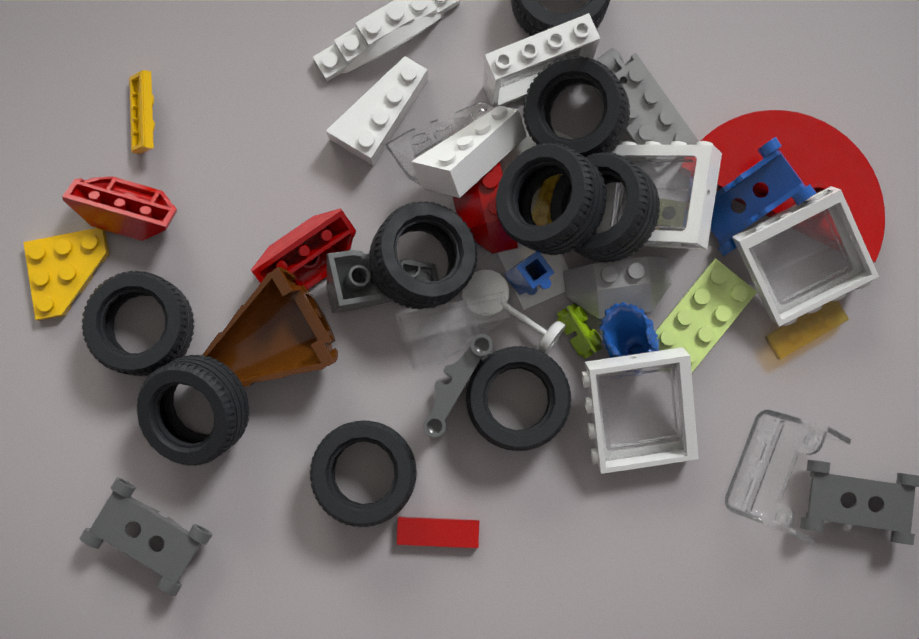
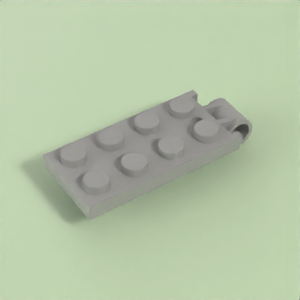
M611 48L596 59V61L606 65L619 81L620 79L625 80V84L622 85L627 93L630 104V120L628 121L629 125L626 128V134L632 142L637 145H645L648 141H655L662 145H670L672 141H681L687 145H696L699 140L636 53L630 57V60L624 63L618 51ZM593 86L597 94L604 102L601 92ZM678 158L644 159L653 172L657 174Z

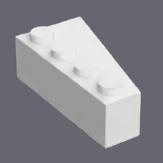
M404 56L326 130L329 140L374 166L427 83L428 69Z
M498 106L411 161L421 188L460 198L527 137L519 110Z

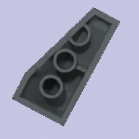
M349 250L328 253L326 255L327 292L332 314L394 301L389 299L383 293L384 291L379 289V285L376 284V279L373 278L369 265L370 254H365L363 251ZM398 259L403 269L413 278L425 282L439 280L435 264L410 259Z

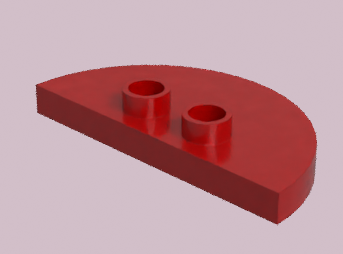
M765 110L733 118L716 127L701 140L713 143L722 153L716 189L718 192L721 188L734 181L739 175L760 162L763 157L757 150L776 137L782 145L779 150L805 186L810 184L816 191V194L830 186L841 189L873 263L876 262L881 250L885 230V206L880 184L864 154L846 135L835 127L815 117L798 112ZM686 158L678 173L694 180L697 158ZM758 182L754 185L753 192L757 197L762 198L768 194L769 189L765 183ZM791 197L767 213L766 216L772 217L796 203ZM735 198V199H734V200H736V201H738V202H740V203L746 205V203H745V201H744L743 199H741V198ZM827 210L791 227L846 254Z

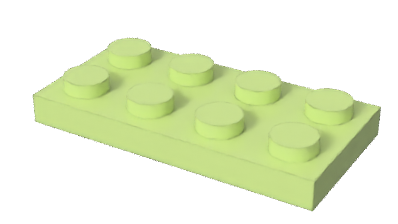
M715 258L656 329L657 339H659V351L683 347L690 355L691 372H693L755 296L757 291Z

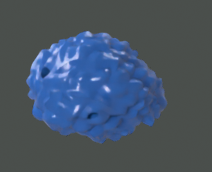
M622 302L620 304L615 303L610 309L605 310V317L601 319L602 324L599 326V329L602 331L603 343L610 358L659 351V339H657L658 335L656 330H654V323L644 314L643 309H638L636 305H627L625 302ZM641 368L631 369V370H633V371H639Z

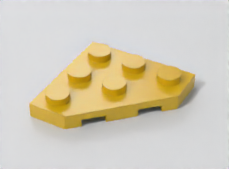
M93 228L23 242L35 320L41 321L67 315L72 308L71 304L79 293L82 294L94 277L93 274L96 269L109 256L105 230Z

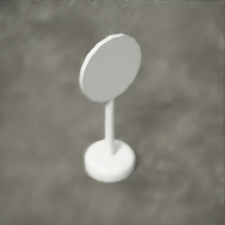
M493 270L474 272L468 285L462 290L465 306L479 316H491L505 309L543 336L538 345V350L548 354L563 334L566 325L556 321L548 330H545L507 303L509 299V286L506 279L500 273Z

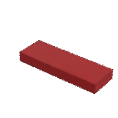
M398 516L397 545L479 548L480 520Z

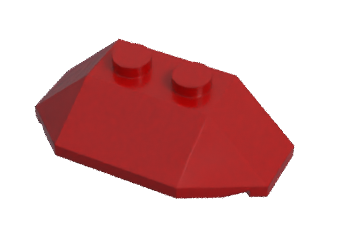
M500 162L460 198L453 196L456 213L463 219V222L467 223L476 243L492 254L518 248V243L503 230L496 212V194L503 175Z
M113 176L95 177L83 180V178L74 179L62 196L63 201L90 226L140 241L166 231L177 213V208L162 190Z
M341 208L312 216L271 244L252 267L251 272L261 283L268 273L277 267H281L295 276L296 279L293 282L296 285H304L308 290L327 277L326 255L328 253L349 251L351 249L356 229Z

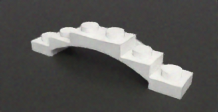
M393 0L357 21L355 28L334 39V45L313 56V59L328 82L341 73H348L409 41L442 18L445 12L459 5L460 0Z

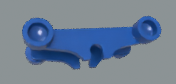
M776 137L757 150L763 157L760 162L716 192L710 229L719 240L717 242L720 244V247L717 249L723 257L737 248L732 238L733 236L752 225L780 204L792 197L798 206L816 194V191L810 184L805 186L779 150L782 145ZM763 182L768 186L769 192L765 197L760 198L754 194L753 188L756 183ZM735 198H741L745 201L746 209L744 212L736 213L732 210L731 203Z

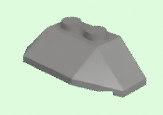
M646 256L615 262H600L563 271L567 299L581 306L597 319L605 317L606 309H610L615 303L620 304L622 302H625L627 305H636L638 309H643L644 313H650L672 284L668 257Z

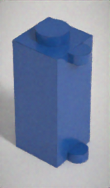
M536 251L507 271L504 276L519 296L526 292L529 295H534L537 293L538 285L542 289H548L551 286L549 277L555 272L541 253Z

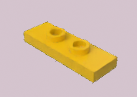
M142 70L129 77L131 151L135 154H142L154 149L153 132L155 122L152 109L154 96L152 94L151 71Z

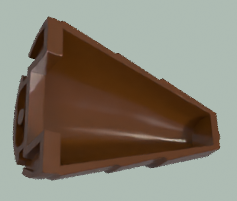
M277 267L266 275L247 302L241 305L223 332H218L202 355L212 357L227 365L237 375L242 385L246 387L255 384V382L281 379L288 375L325 369L337 361L338 350L332 348L331 343L336 341L334 334L313 296L304 285H296L293 282L296 278L292 273L284 268Z

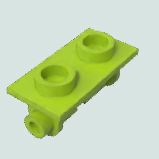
M576 303L567 306L569 312L565 308L557 313L559 317L557 321L566 325L564 330L566 335L576 331L577 336L572 338L570 342L579 356L582 355L586 359L593 355V352L596 353L603 349L600 344L602 343L600 335L588 325L586 321L588 320L587 314L581 306L577 307Z

